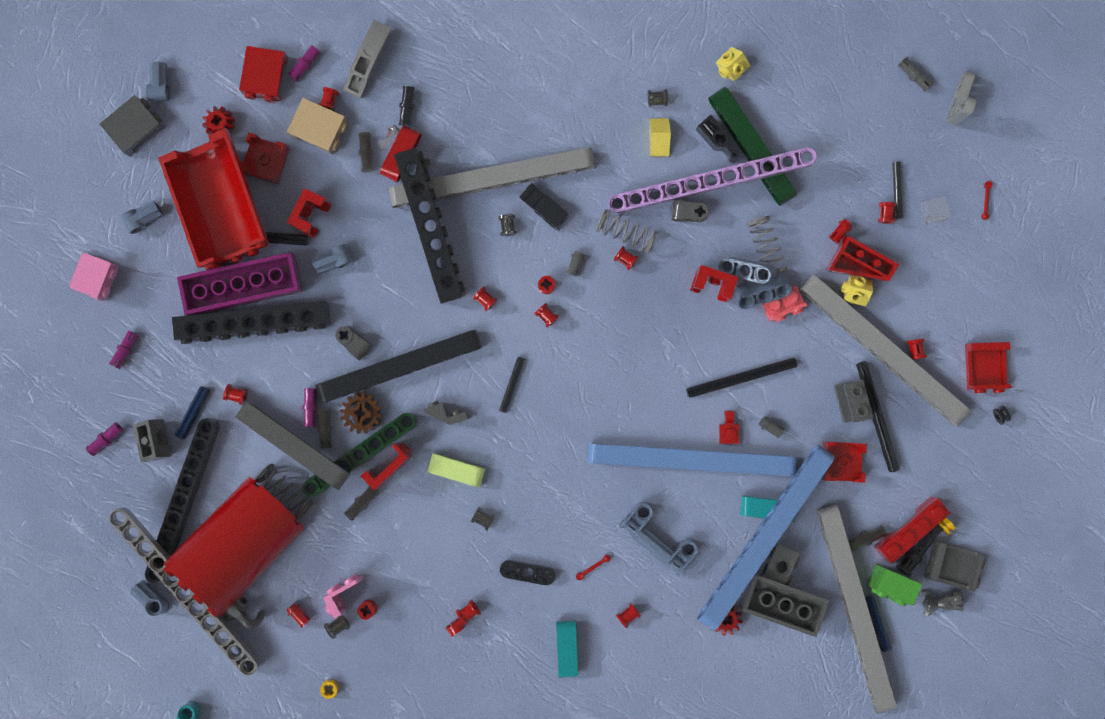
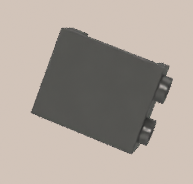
M136 95L132 96L99 124L120 150L129 157L135 153L133 148L158 128L161 130L164 128L161 124L163 121L156 112L152 113L149 110L150 104L144 98L140 99Z
M864 380L834 385L843 423L849 421L860 422L873 418Z
M934 541L924 577L932 581L975 592L980 585V572L985 567V555Z

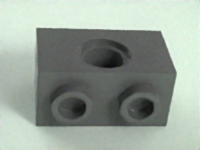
M163 419L145 420L133 424L140 462H152L171 457Z
M776 543L768 556L760 576L789 585L792 580V570L799 564L800 557L798 556L800 553ZM780 561H784L786 564L782 571L777 569V564Z

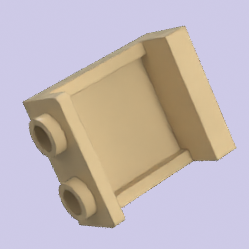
M302 98L287 133L295 139L299 138L332 155L333 151L338 149L340 145L339 138L341 134L346 132L348 123L345 116Z

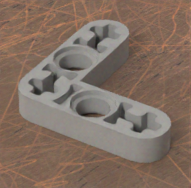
M965 70L961 75L947 116V123L958 125L972 114L976 105V99L968 96L975 73Z

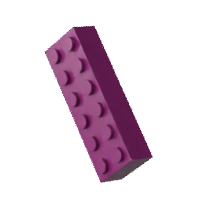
M291 252L177 277L184 315L205 314L303 292L296 255Z

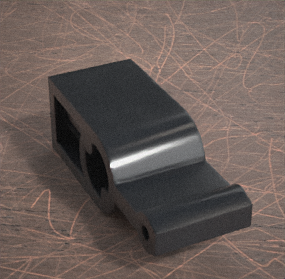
M712 115L708 116L697 126L696 131L713 150H722L731 163L738 158V152L728 145V133ZM715 138H717L718 140L720 138L723 139L724 143H717L715 141Z
M532 183L519 196L524 203L556 231L569 217V213Z

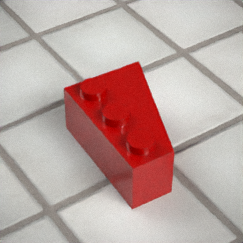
M846 236L841 241L825 270L862 276L879 281H890L899 264L850 236Z

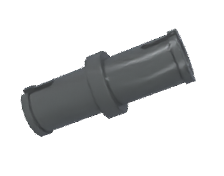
M907 56L897 65L924 92L930 88L929 86L933 85V82L922 73V69L920 67L917 68Z

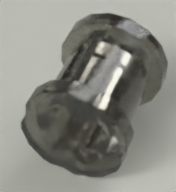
M667 89L657 92L648 90V107H652V105L668 106Z
M515 215L498 216V219L501 220L500 236L516 235L517 231L514 229Z
M478 507L470 522H475L485 527V530L488 531L495 515L491 516Z
M342 614L331 623L324 624V628L328 635L335 639L337 634L344 629L348 630L350 625Z

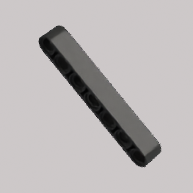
M246 401L236 414L235 418L337 490L341 489L350 476L348 471L251 403Z

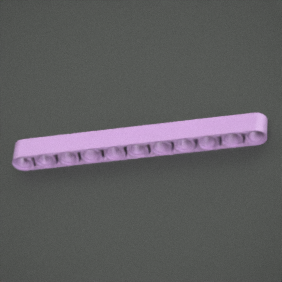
M803 148L616 194L610 198L609 206L614 213H624L808 168L815 162L816 152L812 148ZM802 154H810L812 160L810 162H804L802 160ZM784 158H790L792 160V166L785 167L782 163V160ZM764 163H771L773 171H765L763 168ZM751 167L754 169L755 174L750 177L746 176L744 169ZM733 172L736 179L728 181L725 178V174ZM708 177H715L717 183L714 186L708 185L706 183ZM690 181H695L698 184V188L693 191L689 190L687 184ZM671 186H677L679 193L671 195L668 189ZM653 190H657L661 195L659 199L653 200L650 198V193ZM634 195L641 196L642 200L639 204L631 202V198ZM617 199L623 201V206L620 209L613 207V202Z

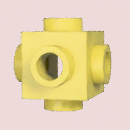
M733 47L715 62L719 68V74L724 79L728 78L732 81L738 79L750 67L744 53Z
M850 275L848 280L844 281L841 288L844 300L851 304L866 306L873 293L872 280L865 279L862 276Z

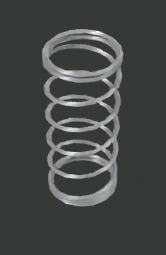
M604 210L598 223V226L596 228V232L600 231L606 216L607 220L604 227V235H606L609 232V230L611 229V227L617 219L613 234V238L616 239L627 222L623 236V243H625L628 240L631 233L636 227L635 235L632 242V247H635L646 230L641 250L642 252L645 250V253L647 254L649 253L650 248L657 235V231L654 230L651 238L644 247L648 233V227H646L637 239L636 243L634 244L639 224L636 223L634 225L631 232L625 239L629 225V219H626V221L620 228L619 232L615 236L620 215H617L615 217L609 229L606 231V227L610 216V210Z
M768 215L748 222L747 227H752L749 231L750 233L764 232L756 238H754L752 242L761 243L769 241L760 246L759 248H757L756 252L761 253L772 251L767 255L763 256L759 261L769 262L777 260L770 264L774 265L783 260L785 257H779L770 260L762 259L780 250L781 247L762 251L758 250L766 246L767 244L777 240L778 238L775 237L771 239L755 241L757 238L774 230V228H769L760 231H752L759 225L771 220L770 216ZM788 266L776 268L777 273H781L789 269ZM764 269L763 271L767 272L764 275L768 277V271Z

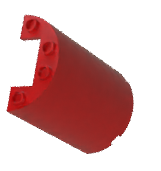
M226 128L208 135L209 142L189 151L180 152L174 150L158 157L197 268L205 267L206 270L216 268L218 264L230 261L232 264L238 263L243 260L242 257L247 255L248 257L259 254L260 249L267 247L269 243L230 131Z
M248 476L163 563L165 565L163 570L171 577L175 575L180 580L177 584L185 591L190 589L194 593L192 598L200 605L203 602L208 605L209 608L207 610L214 617L218 615L222 617L302 533L305 527L295 520L296 517L272 494Z

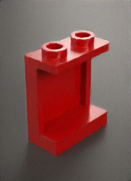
M246 46L239 91L245 95V98L256 100V97L263 98L264 101L274 103L275 100L281 101L279 92L284 64L288 62L286 53L284 51Z
M1010 342L965 344L967 390H974V393H986V389H993V393L1005 392L1007 388H1012L1011 384H1008L1006 360V350H1010Z
M395 443L392 446L399 453V456L379 475L370 469L360 476L373 490L379 489L412 457L410 454L411 449L405 443Z

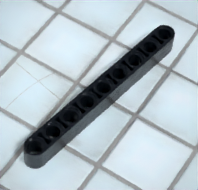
M476 329L324 381L316 384L315 388L321 404L473 352L481 349L482 345Z
M213 418L200 420L196 427L156 540L169 556L178 548L220 429L219 422ZM207 422H210L212 424V430L210 432H208L205 429V425ZM201 440H203L206 444L204 450H201L199 448V442ZM195 458L199 461L198 468H194L192 464ZM188 476L191 477L193 481L190 487L186 484V479ZM181 495L185 496L186 503L184 505L181 504L179 500ZM175 513L178 514L180 518L178 523L174 522L173 515ZM167 532L172 533V541L167 539ZM155 558V563L158 566H164L162 558ZM147 565L145 571L146 580L150 583L161 581L154 576L153 571Z

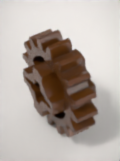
M363 392L361 397L358 393H354V398L348 396L349 402H343L342 404L345 406V409L340 410V412L344 413V416L340 419L346 420L344 427L350 425L349 431L353 432L356 429L357 434H360L362 430L365 434L368 433V428L375 430L374 424H380L377 418L383 416L378 413L382 407L376 406L379 401H372L373 395H369L366 398V393ZM359 401L355 408H350L353 403ZM367 402L372 406L373 411H370L367 407ZM362 409V411L366 414L365 416H362L360 418V415L357 414V411H361ZM349 415L353 416L355 424L351 421ZM368 418H373L369 424L364 426Z

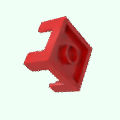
M248 132L246 142L249 144L244 162L240 160L244 173L279 184L290 148L284 143L278 141L273 143Z
M304 188L287 223L293 228L316 238L319 230L312 227L307 220L314 207L324 212H329L332 204L327 202L324 197Z
M700 265L696 270L690 291L699 293L700 290L704 289L706 281L712 285H721L717 300L726 303L727 300L732 298L738 277Z
M823 441L822 447L833 454L835 458L821 480L865 483L866 474L862 472V453H866L867 444Z

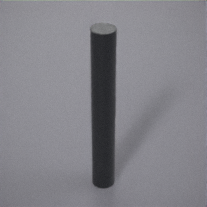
M893 162L894 203H896L895 219H903L901 163Z
M517 357L499 408L501 412H507L525 360L524 358Z

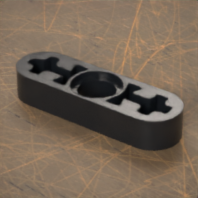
M505 560L500 566V573L504 578L546 586L552 584L555 580V572L550 567L513 560ZM511 564V568L517 569V565H520L519 577L515 576L516 572L514 571L506 574V570L503 567ZM526 567L533 570V575L530 578H525L522 575V570ZM536 569H540L539 574H545V571H549V575L552 578L544 581V577L538 576V580H534Z

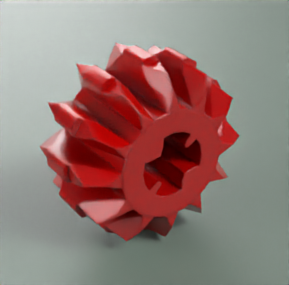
M213 106V112L206 110L209 115L202 116V119L206 121L202 126L206 128L208 135L224 128L228 130L235 129L232 123L236 120L234 117H231L232 112L230 110L226 111V108L223 106L220 109Z
M736 605L727 614L730 621L722 622L715 630L716 632L721 630V634L725 636L727 630L730 635H733V628L737 631L740 630L737 623H743V620L739 619L743 614L740 611L736 612L738 610Z

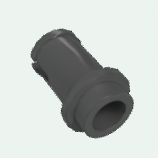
M574 251V254H571L572 259L566 273L578 277L582 262L586 259H584V254Z
M764 416L759 423L762 430H767L776 438H779L785 429L772 421L770 416Z

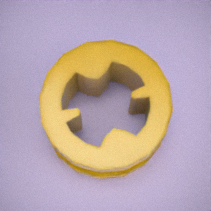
M944 518L938 524L948 536L951 534V530H956V527L947 518Z
M333 679L324 681L320 688L321 695L326 699L335 697L339 689L338 683ZM327 685L329 687V685H332L333 693H331V691L327 693V688L325 686Z

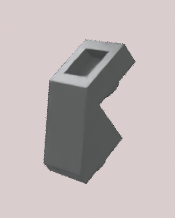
M438 401L427 404L428 408L424 409L426 414L448 425L469 419L467 412L462 413L461 409L451 412V417H448L444 403L439 404Z

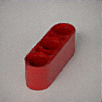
M403 125L381 167L380 174L398 183L401 177L394 154L416 148L422 133Z

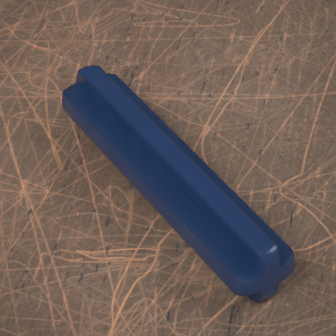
M204 386L199 387L175 432L176 437L180 439L186 438L210 393L208 388Z
M872 595L866 596L865 600L880 649L883 652L890 651L892 646L876 601Z

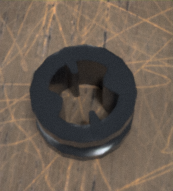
M1002 405L999 409H993V415L1000 425H1003L1005 421H1011L1010 413L1005 406Z

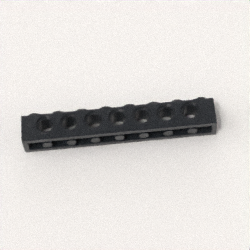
M417 148L396 153L394 158L440 304L463 297V292H466L463 281L459 282L458 280L459 268L457 263H453L451 258L454 252L451 244L447 245L445 237H448L446 227L441 226L440 219L443 217L440 208H436L434 200L437 199L433 188L430 189L428 181H431L428 169L424 170L422 165L425 162L422 151L418 152ZM412 164L418 166L419 170L416 175H410L408 172V168ZM417 183L424 185V191L421 194H417L414 191V186ZM424 201L430 204V210L426 213L420 210V204ZM428 220H433L436 223L434 231L426 229V222ZM433 239H439L442 242V247L439 250L432 247ZM438 258H446L448 261L447 267L440 268L437 264ZM451 276L453 278V285H444L443 278Z
M317 301L172 317L174 340L181 341V344H191L196 339H200V342H210L215 337H219V340H228L233 335H238V338H247L252 333H257V336H266L271 331H276V334L288 333L289 329H295V332L307 331L308 327H314V330L326 329V325H331L329 302ZM308 312H312L314 315L313 320L307 322L305 319ZM289 314L294 315V321L291 324H288L286 321ZM270 316L275 317V323L272 326H269L267 323ZM255 318L256 325L250 328L249 320ZM235 320L237 327L231 330L230 322ZM216 322L218 328L215 332H212L211 325ZM197 324L199 330L196 334H193L192 327Z

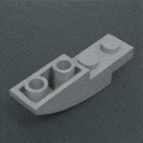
M376 20L373 21L350 68V74L343 88L344 91L362 98L374 67L378 63L390 35L391 27Z

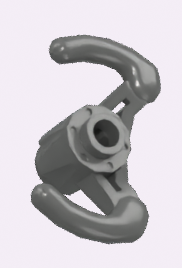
M241 596L222 617L227 621L237 618L245 628L251 629L262 623L265 612L263 610L259 611L256 619L251 620L246 612L248 600L246 597Z

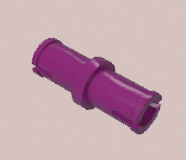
M311 45L302 58L299 57L297 59V64L288 75L298 82L307 69L310 70V65L321 52Z
M128 330L121 344L117 345V351L109 364L121 369L128 354L131 355V349L139 335L133 334V332Z
M304 388V406H302V410H304L303 427H316L315 413L318 410V406H316V389Z
M114 422L104 433H99L97 435L98 438L86 446V451L90 455L95 456L105 446H109L112 440L123 432L121 425Z

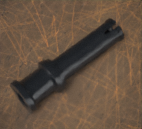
M936 525L919 540L912 551L906 552L907 556L900 564L896 565V568L908 577H911V572L917 564L922 563V556L943 529Z

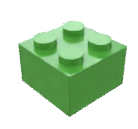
M877 564L874 565L867 582V586L872 588L871 592L885 599H888V596H890V600L904 607L907 604L914 606L922 586L921 583Z

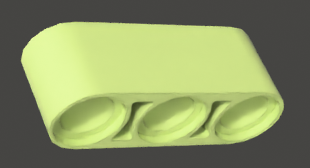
M432 453L427 472L480 488L486 469Z

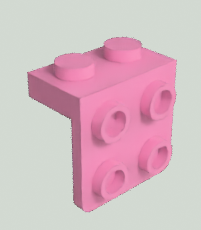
M83 253L70 282V288L90 295L92 298L106 301L112 283L117 276L119 266Z
M356 573L343 581L344 585L341 586L338 583L326 591L327 595L323 599L329 616L332 615L335 619L347 610L339 593L359 583L365 578L363 574L358 576Z

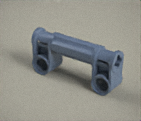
M646 502L638 503L618 527L625 529L631 534L632 539L665 566L668 565L673 569L677 576H680L697 555L698 548L691 539H684L673 551L645 527L653 515L651 506ZM641 507L649 509V513L646 516L638 514ZM687 544L693 545V550L690 553L683 551L684 546Z

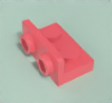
M797 285L791 287L792 291L787 297L762 304L769 321L775 320L777 323L786 319V314L792 312L794 316L803 312V307L808 306L806 302L804 303Z

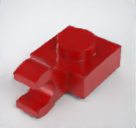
M724 411L725 424H719V444H739V424H733L734 411Z

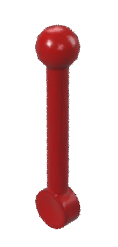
M991 181L984 183L986 191L984 213L981 215L983 220L989 218L988 202L989 191L992 187Z
M605 555L602 560H600L584 572H578L576 574V579L582 580L584 575L588 574L604 562H609L611 560V557L609 555Z

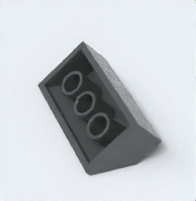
M755 574L745 588L739 607L743 612L817 637L830 600Z

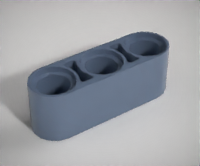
M728 257L722 259L718 264L719 271L756 283H768L777 276V270L774 266L743 258ZM728 262L732 264V270L728 269ZM746 265L750 268L749 275L745 272ZM764 269L768 271L767 279L763 276Z
M777 273L776 278L768 283L762 284L749 281L737 285L733 296L741 309H749L785 298L791 293L792 288L785 275Z

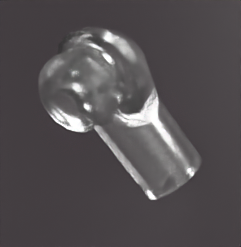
M390 125L386 138L377 141L380 150L393 145L400 131L396 125Z

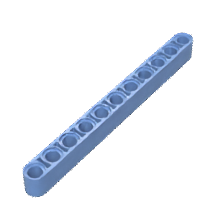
M589 443L587 463L795 476L797 473L798 457Z
M819 444L813 448L697 617L698 621L712 631H715L720 626L835 458L833 454Z

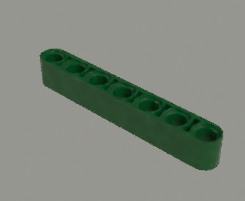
M726 87L708 97L711 106L749 162L773 156ZM768 162L763 164V168L765 171H773V165ZM785 173L761 179L779 206L797 196L795 188Z
M412 413L401 414L334 462L340 466L343 460L347 461L349 464L347 471L351 473L414 429L417 425L416 416ZM406 416L412 418V425L410 427H406L403 424V419ZM390 427L395 428L397 431L394 438H390L387 434ZM374 438L379 439L381 442L378 449L372 447V440ZM358 449L363 450L365 453L362 460L356 457ZM314 475L303 483L302 491L306 496L314 497L328 489L331 485L317 475ZM311 482L317 486L315 493L309 491V484Z

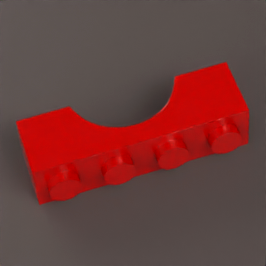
M929 497L916 509L915 514L906 524L896 531L887 534L873 547L885 561L893 564L946 518L950 511L938 498Z

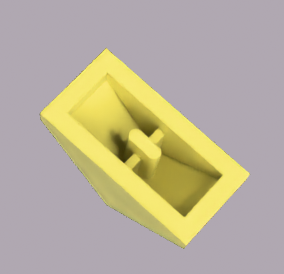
M669 118L649 119L650 157H669L671 139Z

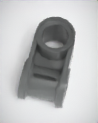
M673 200L671 217L673 221L703 222L709 214V208L704 203ZM698 208L705 213L701 217H698V213H695Z
M343 326L336 331L335 337L337 341L359 361L373 347L349 327ZM349 332V339H342L343 334L341 333Z

